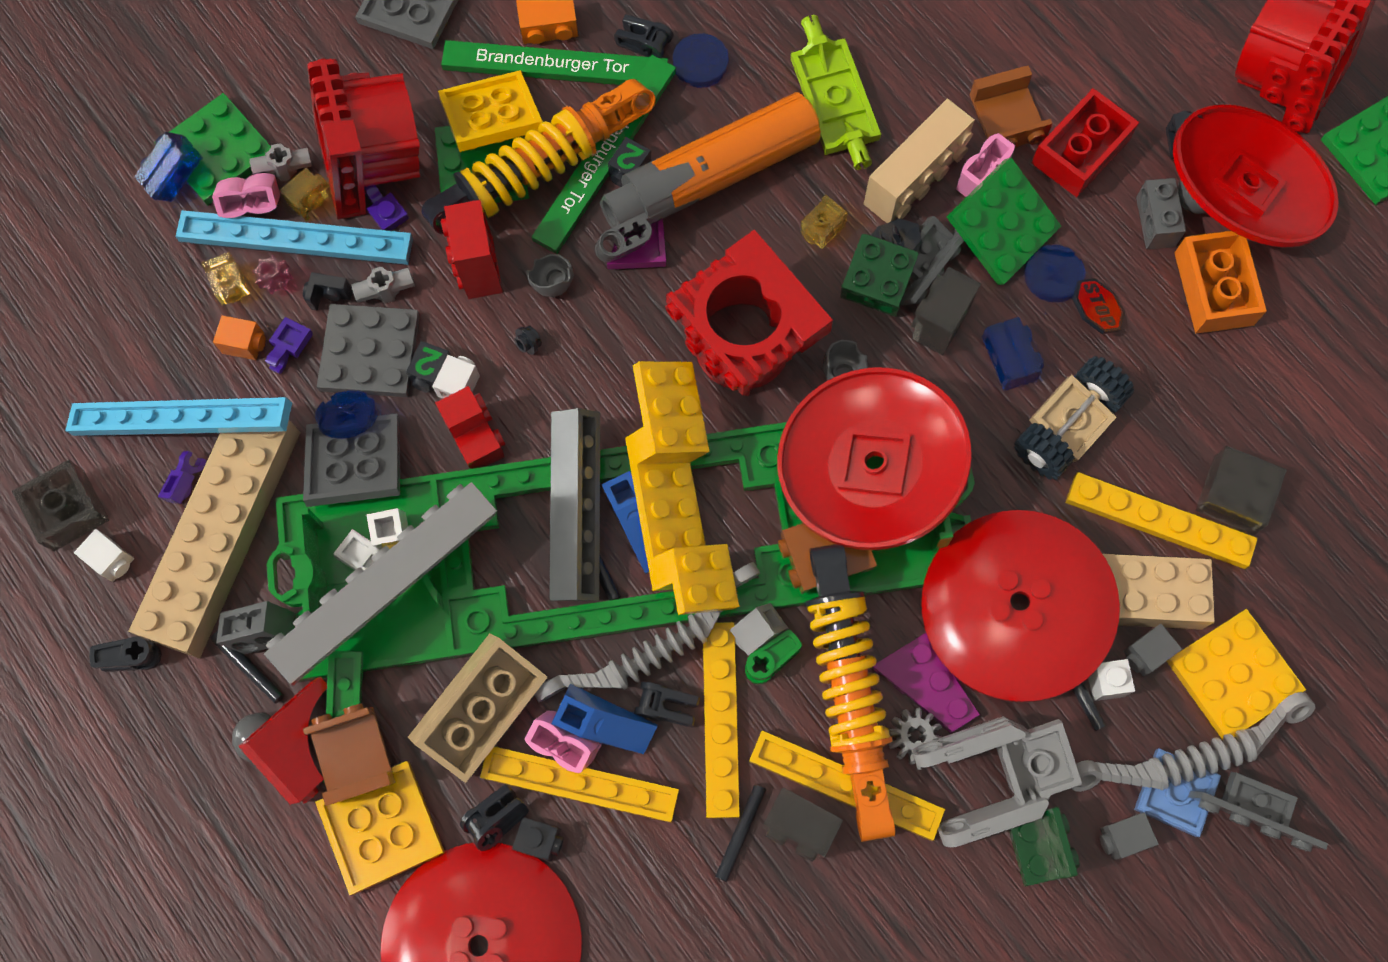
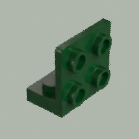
M862 234L844 279L840 298L896 317L918 258V252L868 234Z
M1059 807L1046 810L1040 819L1009 829L1024 886L1078 876L1076 868L1080 867L1079 858L1075 848H1070L1067 834L1070 833L1069 823L1066 815L1060 813Z

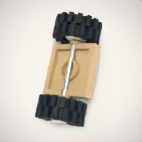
M1097 356L1090 358L1075 376L1067 377L1029 419L1032 424L1014 442V449L1018 451L1017 455L1024 459L1023 462L1026 465L1029 464L1031 466L1030 469L1034 472L1037 470L1040 476H1046L1050 480L1052 478L1057 480L1072 462L1078 461L1115 420L1116 416L1113 413L1117 412L1132 396L1134 392L1132 387L1134 385L1131 381H1127L1129 376L1122 374V369L1119 366L1115 368L1114 363L1110 360L1106 362L1105 358H1098Z

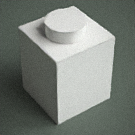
M447 355L432 387L437 396L442 399L467 386L473 392L480 375L472 360L464 356L455 358Z
M398 508L367 514L371 543L373 547L382 549L385 546L390 548L399 542L397 536L408 527L406 512Z
M97 529L74 552L98 574L112 582L116 578L123 576L128 571L130 563L134 560V557Z
M1128 659L1103 662L1088 678L1093 701L1126 697L1135 692Z

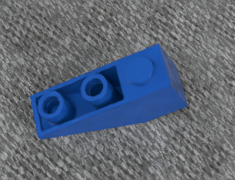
M628 471L601 485L646 575L649 573L632 474Z
M572 684L569 685L551 723L581 738L641 754L645 753L658 727L657 724Z

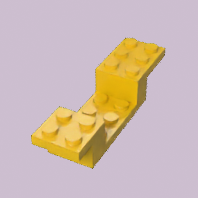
M639 361L633 365V371L644 426L627 436L625 440L652 590H674L678 615L738 608L739 602L728 544L705 545L690 462L710 452L693 363Z

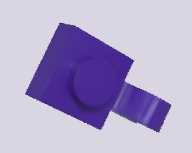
M375 185L364 187L366 197L373 204L367 208V211L381 230L392 231L409 219L407 213L391 192L383 197Z
M285 317L269 340L270 344L274 347L265 360L270 365L269 369L281 374L287 365L289 355L298 358L313 335L311 329Z
M183 451L179 456L177 468L171 470L158 498L168 503L181 504L191 493V483L195 477L192 474L202 471L206 465V460L198 458L195 465L191 466L189 459L192 456V452Z

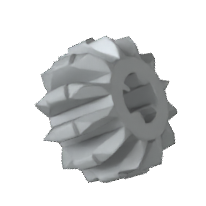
M920 708L915 709L913 718L907 709L901 712L903 721L900 718L894 717L891 722L897 729H889L890 736L897 738V740L888 745L889 748L895 749L899 746L902 750L896 757L901 760L908 753V761L911 765L915 764L912 754L914 748L941 738L939 735H934V732L942 728L941 724L933 726L929 724L934 717L931 713L924 719H921L922 711ZM918 730L921 733L919 738L922 739V742L918 740L912 743L908 739L911 734H907L908 731L914 732Z

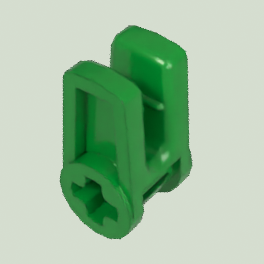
M786 630L751 653L745 666L747 679L754 684L768 682L800 652L802 643L791 630ZM755 662L759 665L762 663L766 664L765 673L761 670L753 671Z

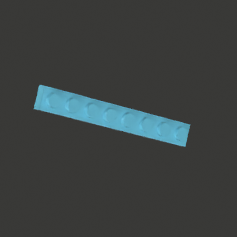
M184 210L181 211L175 236L179 242L407 265L413 242L412 234L406 232L245 216L223 218L214 213Z
M286 397L72 403L65 431L73 436L287 431L292 402Z

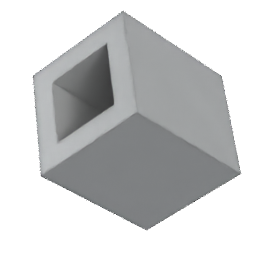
M768 603L755 608L732 627L730 631L734 635L738 647L749 656L789 628L772 604Z

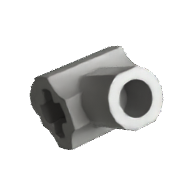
M281 143L271 145L270 150L265 153V156L250 158L253 175L269 173L275 175L280 181L290 180L292 175L297 172L296 169L312 167L308 148L291 151L290 148L284 147Z
M377 267L372 269V273L367 277V280L351 284L357 303L373 298L389 303L395 301V297L400 290L414 287L415 283L409 267L395 272L387 271L383 267Z

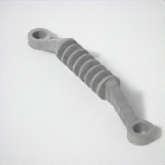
M754 562L733 572L736 588L760 574ZM722 611L696 613L695 615L689 614L688 627L680 621L676 622L678 633L675 634L667 627L665 628L666 640L655 634L656 645L654 647L648 641H643L644 653L633 647L634 658L632 660L624 653L621 654L623 665L619 666L614 660L608 662V666L596 673L558 675L543 683L534 695L538 703L569 687L570 684L580 688H623L625 690L628 688L626 677L630 676L634 681L639 682L638 670L641 669L647 676L651 675L650 663L661 669L660 657L663 656L671 663L673 662L672 650L683 656L682 645L684 643L693 650L695 649L693 638L697 637L702 643L707 642L706 638H708Z
M1294 693L1279 703L1259 726L1246 730H1237L1235 738L1230 733L1225 734L1223 742L1218 737L1212 738L1211 746L1205 741L1200 742L1199 751L1193 745L1188 746L1186 749L1187 755L1181 749L1175 750V760L1169 753H1166L1162 756V763L1158 758L1153 757L1149 761L1135 766L1105 764L1091 760L1076 763L1082 785L1072 789L1079 792L1086 791L1102 780L1165 790L1169 786L1168 779L1174 786H1178L1181 783V776L1187 782L1192 781L1193 772L1196 776L1202 778L1206 775V769L1211 774L1217 773L1218 765L1223 770L1230 769L1231 762L1235 766L1242 765L1243 758L1248 762L1255 761L1285 721L1288 723H1298L1305 720L1314 712L1315 704L1307 693Z

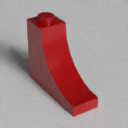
M322 677L310 681L238 746L290 805L301 801L304 804L319 792L316 786L324 780L312 760L308 735H305L303 728L309 726L310 716L317 700L327 689V683Z

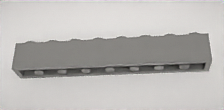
M472 482L465 488L462 484L454 488L446 496L449 501L439 508L437 504L423 514L422 518L425 521L414 528L410 525L397 536L399 542L390 550L387 546L380 549L371 558L374 562L365 570L361 567L356 569L345 579L348 584L339 592L335 588L320 599L321 607L312 614L309 610L304 612L293 622L295 626L293 630L287 635H284L282 632L277 634L266 644L268 650L264 655L291 686L295 685L495 516L497 510Z

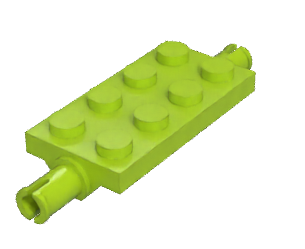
M811 15L812 23L809 16L801 21L808 39L807 46L802 50L792 52L791 62L803 95L811 102L819 118L820 141L825 155L848 149L854 169L861 170V163L865 169L872 164L865 144L879 141L881 132L845 38L836 41L829 39L822 31L818 16Z

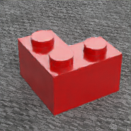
M467 386L435 402L470 469L486 467L505 457L501 447L506 444L498 429L491 430L488 421L492 420L480 393L473 395L470 387Z

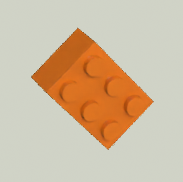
M1232 231L1189 236L1183 239L1174 253L1195 334L1254 326L1267 310L1247 238Z

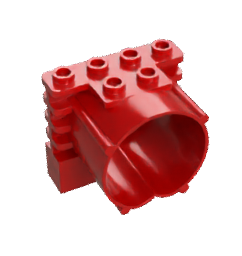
M1267 0L1250 29L1249 36L1238 60L1235 71V78L1238 79L1237 83L1260 91L1259 96L1270 103L1285 106L1286 111L1282 123L1294 131L1309 133L1314 121L1318 119L1322 108L1325 107L1337 84L1341 82L1353 62L1376 0Z
M319 59L308 63L307 67L315 129L329 179L337 219L366 215L364 187L420 178L418 158L420 144L403 74L370 78L369 73L365 72L341 76L336 59Z
M755 229L726 249L723 258L720 260L715 259L710 263L709 268L697 272L695 278L689 282H683L681 288L674 293L671 291L666 294L667 305L665 309L675 322L679 320L684 325V332L686 334L685 344L689 351L697 357L698 363L705 374L719 385L730 388L732 391L738 390L744 396H748L751 389L764 386L775 379L786 363L792 359L793 355L799 351L803 353L829 334L833 319ZM731 305H755L767 314L769 326L775 327L776 330L772 335L759 343L737 345L719 337L711 328L708 319L717 311Z

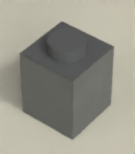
M1159 624L1123 650V652L1127 656L1126 659L1129 661L1130 668L1136 673L1140 672L1144 677L1181 651L1182 648L1165 627Z
M1145 812L1100 827L1102 833L1099 837L1101 845L1107 855L1111 854L1113 860L1121 859L1159 845Z

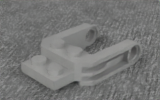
M1003 716L921 744L913 749L912 754L917 769L921 770V767H930L946 761L950 764L997 748L1009 788L1014 793L1012 798L942 822L938 827V831L945 847L961 846L1040 819L1049 805L1048 799L1051 795L1082 785L1063 722L1057 719L1027 730L1023 725Z

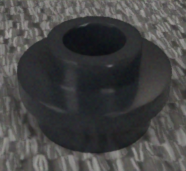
M531 326L516 329L514 340L519 350L530 355L535 354L538 351V347L542 345L537 331Z

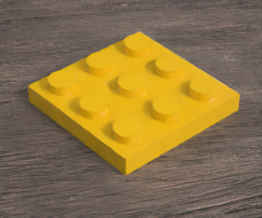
M521 70L438 91L459 152L524 136L528 130L534 129L538 131L540 123L543 122Z
M1247 609L1167 660L1169 666L1222 740L1223 736L1229 733L1235 737L1237 730L1248 729L1269 715L1288 696L1306 690Z
M409 761L392 767L396 781L394 784L325 806L323 799L315 802L349 895H355L445 853Z

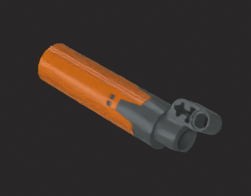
M795 92L622 175V187L605 194L600 201L601 209L611 229L601 234L595 244L596 256L601 261L610 263L640 249L651 236V224L818 143L821 137L820 122L811 102L802 94ZM632 230H634L635 232H641L642 235L640 237L634 235L625 242L624 238H626ZM610 240L614 242L617 251L613 253L606 251L603 247V241Z

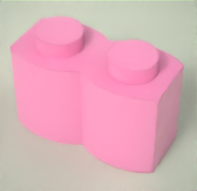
M999 133L989 137L984 142L980 153L969 158L963 166L956 190L967 197L1004 159L1011 158L1015 145Z
M259 173L247 179L232 177L218 182L212 198L219 217L235 218L244 215L246 212L262 214L274 210L277 207L280 192L275 175Z
M546 711L533 721L525 737L526 743L534 751L542 755L553 756L555 761L564 769L581 773L594 761L602 743L581 738L551 724L556 711Z

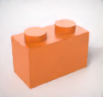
M516 0L523 44H540L544 41L568 40L572 37H579L573 0Z

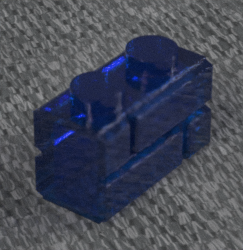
M165 132L157 138L156 146L150 155L141 161V168L134 177L141 186L145 187L144 190L154 200L172 202L203 157L193 148V145L185 136Z
M1016 317L1004 323L1000 322L988 326L982 335V339L1003 390L1006 391L1038 380L1044 368V362L1041 354L1033 350L1030 343L1032 342V333L1028 325L1023 326L1020 317Z

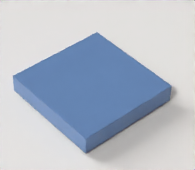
M1158 748L1155 750L1153 757L1158 758L1162 763L1163 754L1169 752ZM1206 769V775L1202 778H1199L1193 772V780L1190 782L1185 781L1181 776V783L1178 786H1174L1168 779L1169 786L1165 790L1142 787L1134 810L1140 813L1145 812L1151 818L1194 837H1200L1208 811L1199 808V801L1189 798L1190 791H1198L1214 796L1221 775L1217 773L1211 774Z

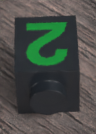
M625 137L608 162L609 178L614 184L622 187V175L652 161L651 150Z
M421 341L406 371L412 386L425 393H428L429 390L434 391L432 386L447 355H450L449 351Z

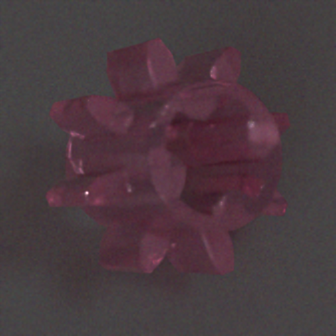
M274 255L264 260L259 259L257 269L252 270L253 274L258 278L255 282L260 289L267 287L270 294H274L275 291L281 289L285 291L288 280L293 279L289 271H287L289 269L287 262L282 260L278 263Z

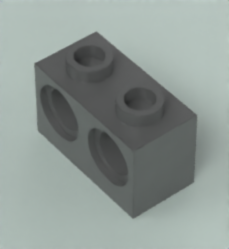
M1175 178L1146 180L1136 196L1146 250L1176 247L1186 232Z
M264 601L220 613L216 644L243 654L268 649L266 644L277 634L282 632L284 635H287L293 630L295 612L269 601Z

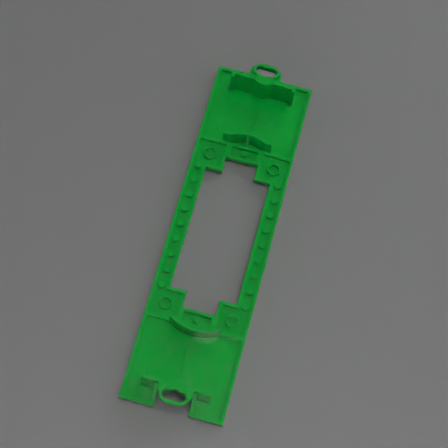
M787 422L706 434L710 452L690 462L691 469L739 462L744 491L774 487L782 530L802 524L801 520L789 506L778 476V447ZM627 446L600 450V483L608 482L628 471L631 472ZM873 456L868 459L866 466L870 469H878L883 465L884 459L879 456ZM551 457L400 479V495L312 507H306L303 501V494L276 498L279 545L267 562L268 589L276 599L291 607L303 606V609L295 614L294 621L307 610L312 614L322 606L319 601L323 596L334 588L339 592L348 584L345 579L355 570L336 559L333 553L352 529L371 541L367 514L398 508L406 512L408 527L412 525L416 528L425 521L422 516L436 504L439 508L449 501L446 496L460 484L465 488L471 482L497 510V498L550 491ZM972 468L966 485V491L955 508L968 498L974 487L975 482ZM496 512L495 516L478 531L499 528L498 513ZM951 512L942 523L919 539L894 548L871 550L877 566L871 571L862 574L859 572L848 576L850 591L866 592V595L923 587L928 568L940 548L949 545L953 534L957 530L971 522L970 515L963 516ZM468 538L335 651H364L363 672L472 656L489 633L499 637L512 649L676 625L677 621L689 623V614L678 615L674 591L509 615L505 585L475 590L470 541ZM778 544L754 547L755 562L760 574L758 578L752 579L736 588L739 607L732 610H723L719 618L748 614L755 608L771 603L774 609L805 605L804 602L818 597L817 587L810 589L804 594H801L799 587L794 589L788 570L793 568L789 557H782ZM280 558L282 560L291 559L292 567L295 569L293 589L283 595H280L278 591L277 562ZM328 657L298 682L314 680L318 677L327 678Z

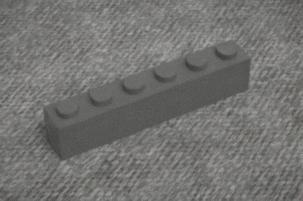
M581 408L551 412L550 601H599L600 412Z

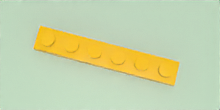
M1079 472L1073 478L1065 502L1243 569L1249 567L1258 539Z
M734 622L715 623L708 638H706L707 642L703 643L707 819L739 818L735 637L730 631L735 626Z
M761 731L749 760L750 763L856 808L850 775L842 773L843 765ZM868 781L866 782L867 787L861 789V793L871 799L872 792L877 791V787L871 785ZM885 784L894 825L934 841L945 809Z
M493 747L486 756L480 778L669 823H672L679 789L589 768L584 769L581 773L571 772L564 769L554 760Z

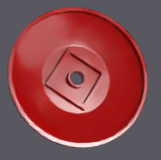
M1221 104L1204 107L1195 111L1178 129L1173 143V157L1178 175L1196 203L1209 216L1227 229L1261 244L1275 247H1297L1317 240L1333 224L1338 212L1339 201L1336 184L1329 168L1317 151L1301 135L1281 121L1251 108Z
M864 368L838 375L826 381L799 403L788 419L781 435L777 455L778 476L785 498L795 515L804 525L820 537L834 544L859 550L894 548L926 535L942 523L953 511L963 495L969 479L972 460L971 442L965 420L951 398L935 384L921 376L900 369ZM873 456H879L884 459V462L878 469H870L866 466L868 459Z
M1010 510L996 512L969 522L953 534L949 545L940 548L928 568L922 590L921 604L925 631L941 663L952 675L971 689L983 695L1009 702L1047 700L1060 696L1083 683L1096 671L1107 656L1118 629L1120 616L1119 592L1111 567L1104 555L1079 529L1057 517L1035 511ZM1016 594H1023L1028 597L1030 605L1025 610H1016L1010 603L1011 598Z
M474 843L463 844L444 851V854L426 861L399 889L389 908L383 926L381 962H581V923L577 908L567 887L560 877L542 860L535 856L512 850L513 846L497 843L486 851L478 850ZM478 935L484 936L488 941V950L482 956H476L470 948L472 939Z

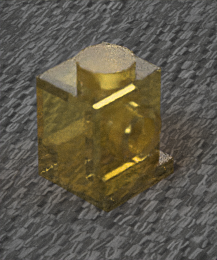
M305 168L282 187L280 192L287 204L307 222L310 219L308 213L320 207L328 197L326 190L330 186L320 174L317 173L314 176Z
M825 195L822 201L802 220L800 231L809 243H815L823 249L845 227L848 212Z
M230 252L201 263L213 293L222 305L237 302L243 296L250 294L240 267Z

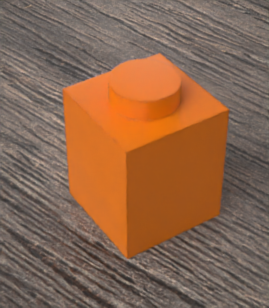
M222 315L213 344L222 354L257 360L259 351L264 349L266 337L257 322Z

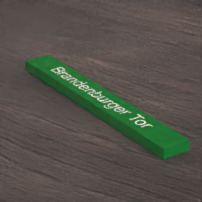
M445 40L441 66L443 70L495 75H503L521 70L523 77L622 85L629 79H636L650 57ZM659 58L668 63L667 58Z
M651 55L637 76L636 80L654 93L655 104L676 74V67ZM649 113L632 121L625 128L612 133L607 140L596 142L597 154L580 162L532 235L533 242L555 254L559 253L608 178V162L625 137L631 140L634 138Z

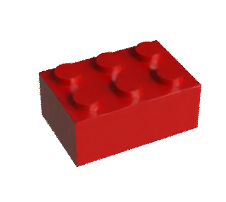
M1092 88L1042 141L1036 150L1031 164L1077 198L1130 141L1140 122Z
M481 200L444 206L446 218L441 219L444 237H447L448 246L445 247L449 265L452 266L453 275L457 278L459 290L464 289L468 299L503 293L494 240Z

